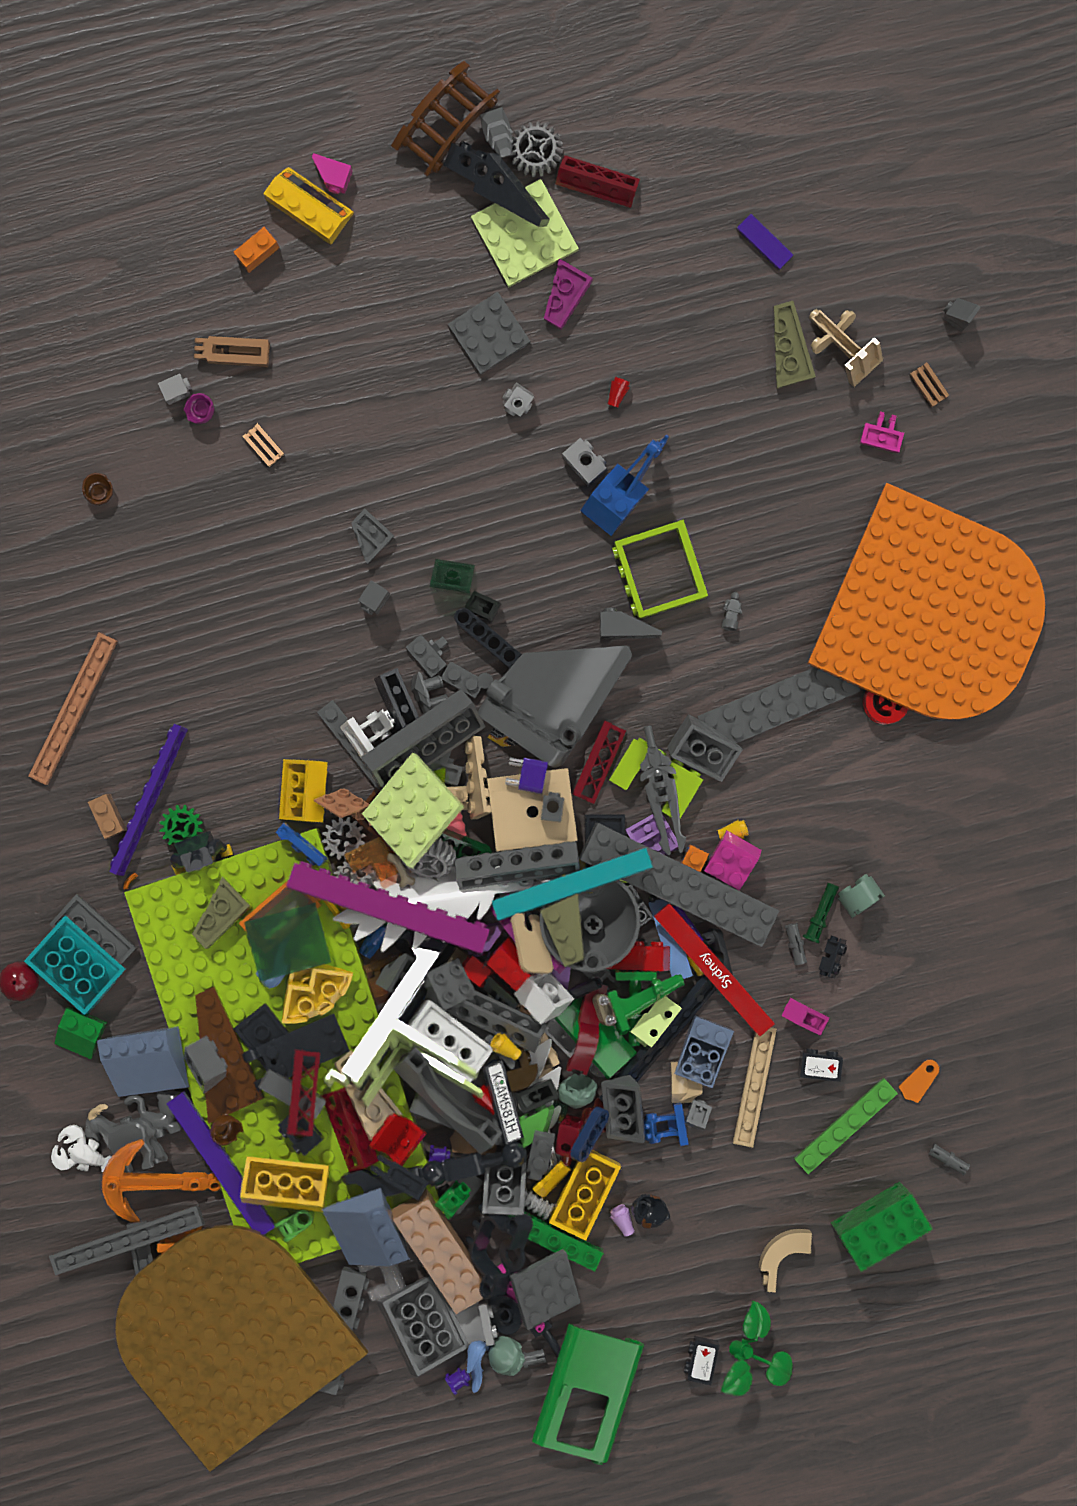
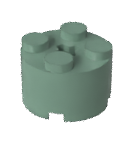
M865 874L855 882V887L851 888L849 885L838 893L840 896L838 900L851 918H854L856 914H860L885 896L872 876L868 877Z

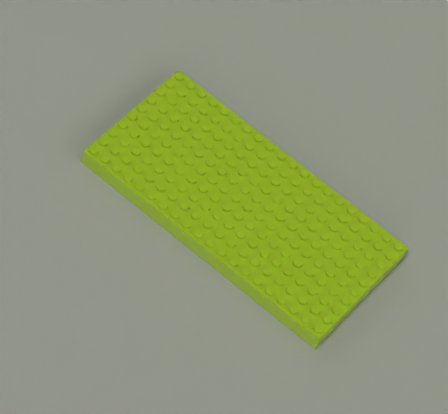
M319 828L301 833V836L327 857L323 865H312L311 869L319 871L320 868L331 871V875L334 876L324 843H322ZM280 840L202 867L200 870L184 872L124 892L168 1028L179 1027L183 1056L186 1046L200 1040L195 995L214 986L233 1027H236L265 1003L282 1022L289 969L281 983L274 988L265 987L256 975V972L260 969L267 976L272 972L274 967L272 951L276 952L279 944L269 953L265 954L239 923L289 880L294 863L300 864V861L311 864L306 859L307 855L302 851L299 853L292 848V842L289 840ZM224 877L251 907L209 949H205L192 933L203 912L206 911L211 902L210 899L213 893L215 894L221 878ZM293 890L256 923L257 929L264 937L270 938L308 905V899L303 893ZM321 900L320 902L323 905L287 936H290V940L285 950V965L290 964L291 958L323 963L353 972L352 980L345 995L341 996L334 1004V1007L324 1015L309 1018L307 1022L282 1024L291 1032L334 1013L348 1048L354 1053L380 1012L357 942L354 941L355 936L351 925L348 929H344L338 921H334L333 917L335 916L325 902ZM238 1036L239 1041H240V1043H241V1045H242V1047H243L244 1052H245V1051H248L249 1048L245 1045V1043L242 1041V1039ZM391 1048L378 1066L379 1071L392 1054ZM347 1053L319 1064L317 1093L323 1095L344 1087L336 1081L329 1087L324 1078L330 1069L338 1073L334 1064ZM257 1059L249 1062L257 1080L265 1076L267 1071ZM185 1062L188 1089L193 1104L211 1129L213 1122L208 1124L205 1093L203 1094ZM314 1069L310 1072V1074L313 1076V1078H314ZM393 1069L381 1088L402 1113L401 1116L407 1117L417 1124L414 1114L409 1112L411 1105L402 1078ZM306 1075L301 1080V1085L310 1089L313 1086V1080L309 1075ZM262 1090L265 1096L264 1099L229 1114L242 1123L243 1132L238 1133L237 1141H233L228 1145H222V1147L242 1176H244L247 1157L329 1166V1178L324 1208L364 1194L362 1187L358 1184L346 1185L342 1181L341 1176L349 1172L325 1105L317 1118L314 1119V1125L325 1138L305 1156L302 1153L298 1154L292 1147L293 1142L289 1138L285 1139L278 1131L280 1128L278 1124L289 1115L290 1106ZM333 1096L330 1097L332 1105L336 1106ZM338 1117V1122L342 1126L343 1122L341 1118ZM298 1127L296 1131H304V1129ZM345 1136L346 1143L350 1145L349 1139ZM423 1141L419 1143L403 1167L424 1166L429 1162ZM375 1150L377 1156L381 1154L392 1162L394 1161L386 1153ZM352 1155L354 1165H358L356 1158ZM380 1161L372 1164L379 1167L385 1173L390 1168V1166ZM372 1165L364 1169L371 1171L370 1168L372 1167ZM220 1183L233 1225L251 1228ZM427 1185L426 1189H428L437 1202L441 1197L438 1187ZM404 1192L385 1198L392 1211L393 1208L412 1197ZM263 1205L274 1223L298 1210ZM314 1211L315 1216L311 1225L287 1242L283 1241L284 1237L278 1228H273L264 1235L282 1245L297 1263L341 1249L324 1213ZM299 1214V1218L301 1221H309V1217L307 1214Z

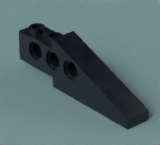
M464 141L451 144L443 164L445 167L476 183L473 189L474 192L537 227H547L550 220L499 154H487L481 150L475 151L471 149L472 145ZM468 157L471 159L470 165L467 163ZM485 166L487 167V173H486V175H485V173H484V167H485ZM501 174L504 177L503 183L500 182Z

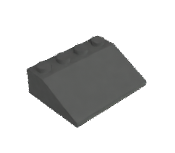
M430 1275L376 1301L407 1368L413 1376L418 1377L469 1347V1343L451 1306Z

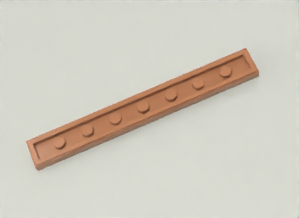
M100 632L98 633L29 777L45 785L49 784L118 643L117 640Z

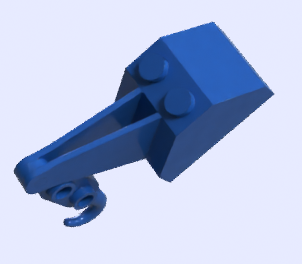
M665 435L660 442L652 440L627 470L617 464L594 490L580 511L612 536L650 490L641 483V480L653 458L656 459L662 452V448L669 436ZM646 454L648 458L636 477H634L629 472Z

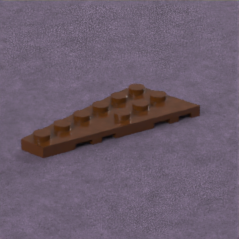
M215 986L195 995L199 1038L202 1039L207 1036L209 1041L213 1040L218 1049L216 1052L218 1057L223 1058L228 1066L226 1077L205 1093L208 1124L214 1122L219 1116L229 1115L265 1098L262 1090L257 1092L253 1082L257 1078L250 1063H245L241 1055L244 1052L243 1047L233 1029L234 1027Z

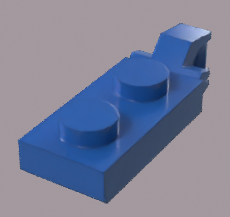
M283 823L276 831V834L282 840L292 842L291 846L299 853L302 851L307 855L306 859L312 865L321 866L326 862L327 857L286 823Z

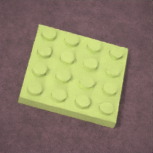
M541 179L525 188L550 220L547 227H537L496 203L471 216L508 288L558 262L559 259L562 260L579 250Z
M412 753L362 815L408 867L413 868L464 806L420 757Z

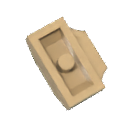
M671 1062V1102L690 1103L694 1098L702 1094V1084L674 1074L678 1062Z

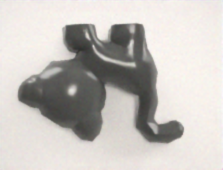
M175 1090L157 1091L159 1113L146 1111L144 1098L137 1094L128 1096L124 1101V1104L127 1106L135 1102L138 1104L140 1116L149 1120L154 1128L156 1127V1139L165 1136L167 1130L169 1134L183 1129L178 1120L175 1121L176 1117L166 1104L181 1094V1092ZM187 1094V1096L189 1097V1099H190L191 1102H192L191 1095H188V1094Z

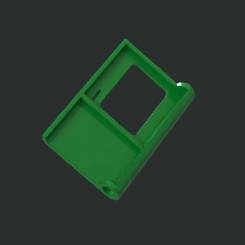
M569 1324L532 1442L542 1447L591 1459L593 1463L598 1465L607 1463L644 1344L631 1338L622 1340ZM575 1387L609 1397L592 1449L556 1440L571 1390Z

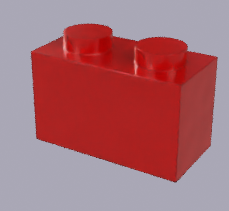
M476 956L467 957L462 966L468 978L479 987H484L486 984L485 980L495 971L488 964L484 966L485 962L481 958Z

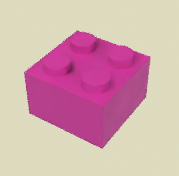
M726 830L707 861L704 871L740 891L759 860L762 850Z

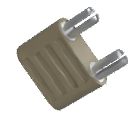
M604 994L594 995L592 1001L599 1022L602 1025L613 1026L616 1023V1018L608 996Z

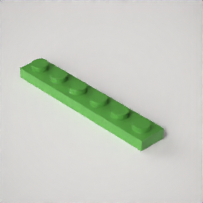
M882 1078L794 1159L807 1174L811 1173L898 1093L885 1078Z

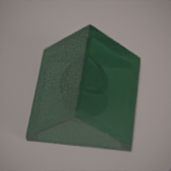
M435 559L430 589L470 596L475 565Z

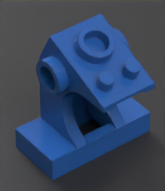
M673 1103L674 1113L660 1116H657L656 1113L646 1114L643 1119L645 1140L653 1144L661 1142L660 1138L678 1136L680 1146L688 1145L682 1103ZM667 1120L669 1130L657 1132L656 1122Z

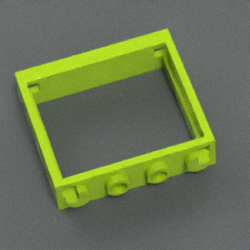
M684 520L614 542L615 547L612 548L615 559L619 558L621 566L618 567L621 578L625 577L627 583L624 586L627 597L631 596L633 604L630 607L633 615L637 616L638 620L708 597ZM677 530L697 593L643 610L623 546Z

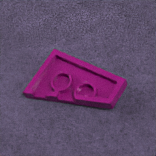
M559 259L544 320L562 330L593 282V278Z

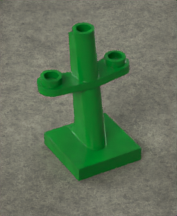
M614 969L616 980H629V997L641 992L642 980H657L656 971L640 972V970H630V972H620ZM639 1012L628 1019L630 1028L628 1031V1041L631 1046L641 1045L636 1041V1036L630 1031L641 1017L648 1012Z
M682 975L672 976L662 982L660 979H653L648 989L627 999L619 998L616 990L609 992L607 996L616 1018L615 1026L618 1035L622 1036L628 1033L630 1029L627 1023L628 1019L679 987L684 986Z

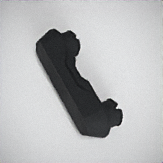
M709 928L708 932L702 935V939H705L703 942L707 946L711 945V949L716 957L733 975L722 931Z

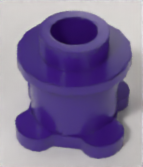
M431 1145L429 1162L439 1161L442 1163V1160L450 1158L451 1151H447V1147L441 1149L434 1148V1145Z
M459 1367L457 1372L452 1375L449 1373L445 1374V1380L454 1395L458 1394V1389L465 1385L469 1386L468 1381L471 1378L466 1369L462 1370Z

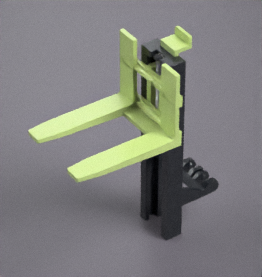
M408 930L401 934L394 942L396 949L402 953H412L416 961L343 1068V1075L330 1069L324 1078L329 1087L336 1081L346 1088L350 1084L362 1092L370 1078H372L373 1083L362 1098L364 1105L368 1107L401 1056L417 1046L419 1047L417 1049L430 1061L434 1072L480 1098L483 1097L484 1094L481 1089L422 1050L473 1079L477 1078L475 1070L406 1026L427 993L428 989L424 986V981L427 978L425 973L446 964L458 946L447 942L443 943L441 940L431 937L428 942L424 940L416 949H413L414 934ZM391 1048L392 1054L379 1071L378 1066Z

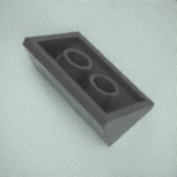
M630 1075L603 1081L601 1083L604 1109L609 1112V1118L606 1123L607 1138L644 1143L645 1133L640 1085Z

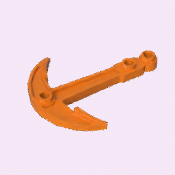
M143 1139L120 1148L109 1159L102 1175V1192L107 1205L118 1216L130 1222H139L140 1219L131 1209L126 1197H123V1191L167 1189L200 1191L207 1188L211 1191H218L221 1188L219 1180L214 1173H125V1165H130L135 1154L145 1144Z

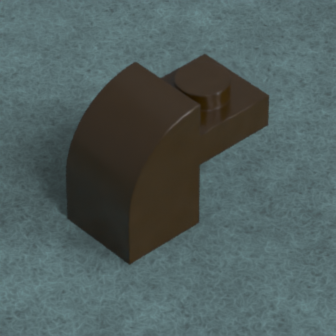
M517 1047L521 1050V1054L517 1059L519 1068L506 1072L511 1093L528 1088L535 1081L538 1074V1064L529 1065L531 1056L529 1050H525L523 1047Z

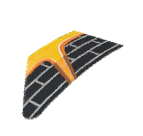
M495 727L488 736L489 739L502 747L518 745V743Z

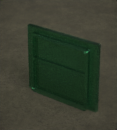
M316 903L244 922L260 982L332 962Z

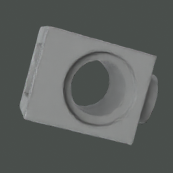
M181 374L158 383L165 401L169 405L191 396L189 389H192L187 377L183 379Z

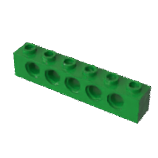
M524 1211V1213L531 1216L533 1221V1228L528 1240L555 1253L563 1249L567 1253L568 1259L595 1272L604 1254L603 1248Z

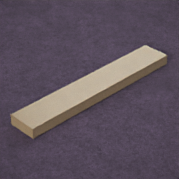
M771 1027L761 1037L756 1032L754 1033L733 1144L753 1148L776 1028Z

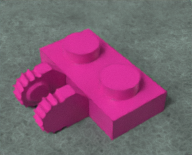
M879 412L876 425L864 424L860 444L899 453L904 433L893 430L896 415H891L887 429L881 427L884 420V412Z

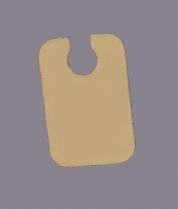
M517 913L513 915L511 922L521 968L527 973H550L553 970L550 951L546 947L541 935L540 917L538 915H529V921L532 925V931H529L524 925V914Z

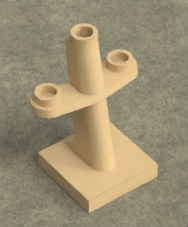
M815 309L810 314L809 319L825 336L821 339L818 337L812 342V351L818 354L833 342L850 359L845 364L848 382L855 387L883 361L880 342L873 338L862 349L844 333L856 317L853 311H845L840 317L841 321L838 325H835L821 310Z

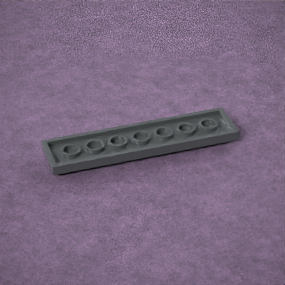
M813 667L697 716V718L734 743H738L858 693L860 688Z

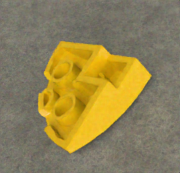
M291 958L282 1023L307 1022L309 1018L317 1015L322 1016L330 1011L339 998L344 996L348 990L353 972L323 963Z

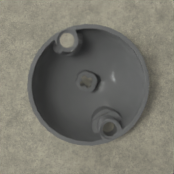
M620 880L578 894L584 960L569 966L570 968L598 973L620 962L634 946L640 928L639 908L631 891ZM565 899L542 906L541 910L550 907L556 903H559ZM540 913V930L543 941L550 953L563 963L544 918ZM592 921H595L597 924H599V927H596V930H593L591 927H589L590 924H592ZM591 958L598 959L597 967H589L588 962Z

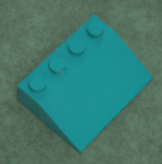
M66 915L24 960L26 964L84 1015L92 1011L126 970Z

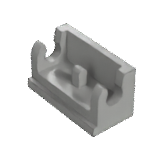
M553 1018L547 1023L545 1033L571 1058L576 1043Z

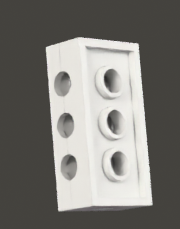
M425 1000L407 1024L408 1027L475 1070L476 1073H478L493 1051L490 1045L430 1000ZM430 1024H433L435 1027L432 1035L428 1032ZM446 1036H449L451 1039L448 1047L444 1044ZM463 1048H465L467 1051V1055L464 1059L460 1055V1052ZM429 1054L431 1057H433L434 1059H436L452 1071L456 1072L469 1082L473 1080V1078L469 1077L468 1075L458 1071L457 1069L451 1067L445 1062Z

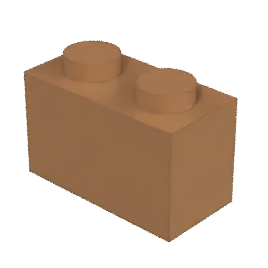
M104 794L88 802L104 839H110L127 831L111 794Z

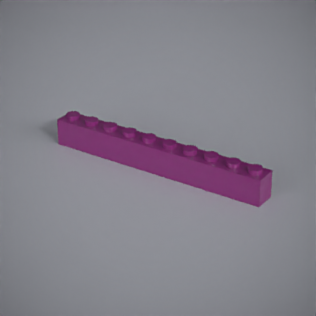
M300 861V864L294 863L286 885L289 889L482 954L490 931L486 929V924L475 921V924L467 922L468 918L457 914L455 918L448 916V911L436 908V911L428 909V904L419 901L416 904L408 902L409 898L402 895H397V898L390 896L389 891L378 888L377 891L369 889L370 885L359 881L358 884L350 882L351 878L340 874L338 878L331 875V871L320 868L319 871L311 869V864Z

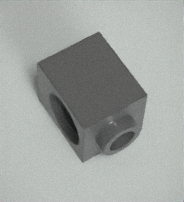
M548 792V796L544 795L541 820L561 822L564 798L560 797L561 793ZM556 801L559 805L558 811L555 813L549 812L547 810L548 802Z

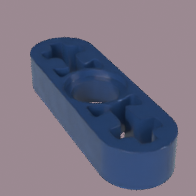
M595 1107L592 1110L571 1149V1158L581 1163L587 1160L608 1121V1110L600 1107Z

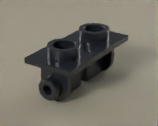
M831 936L827 940L824 952L831 955L830 958L822 956L819 974L824 976L828 974V977L835 979L836 975L840 973V960L847 951V940L840 938L838 942V937Z

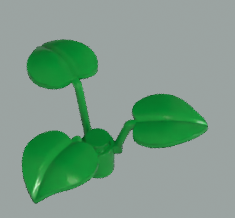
M752 1301L751 1308L743 1323V1332L749 1339L743 1338L742 1341L734 1340L730 1344L729 1352L738 1361L733 1364L720 1390L723 1393L741 1396L750 1389L752 1374L749 1370L751 1367L745 1361L749 1358L769 1365L766 1378L773 1385H785L791 1378L793 1365L788 1353L779 1351L775 1353L772 1362L754 1355L753 1348L748 1344L756 1342L758 1337L764 1338L768 1334L771 1325L769 1313L765 1307L756 1301Z

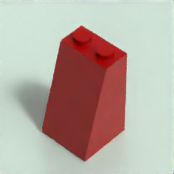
M510 935L486 962L516 991L532 975V973H527L521 968L516 943Z

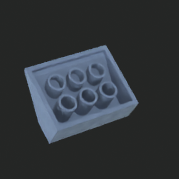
M179 1027L111 1036L97 1040L100 1061L118 1097L189 1087Z
M381 1188L322 1209L349 1265L392 1266L409 1260L406 1241L393 1221L392 1211Z

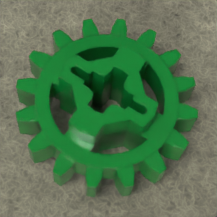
M176 805L175 811L169 808L170 814H163L165 821H160L164 828L159 831L165 832V835L162 837L163 839H170L168 845L183 841L174 838L176 835H182L186 840L198 835V832H204L200 828L204 821H198L201 814L195 815V808L188 811V805H184L183 809H181L180 805ZM179 813L188 814L190 817L184 819ZM170 820L173 821L171 829H169ZM179 822H180V823H186V822H188V823L184 826V830H185V831H183V830H178V831H176V830L178 829V827L180 826V825H179ZM193 824H195V829H194V832H193V834H192V833H191V826H192Z

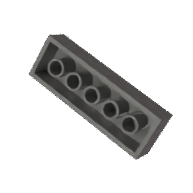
M460 689L361 758L382 790L412 753L417 754L429 766L485 728V725L473 702Z

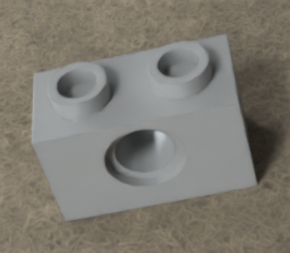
M579 438L562 453V457L584 483L589 486L606 472L607 468L605 465L607 463L600 455L596 456L592 452L594 448L587 440L583 441ZM587 456L591 459V464L587 466L582 465L580 459Z

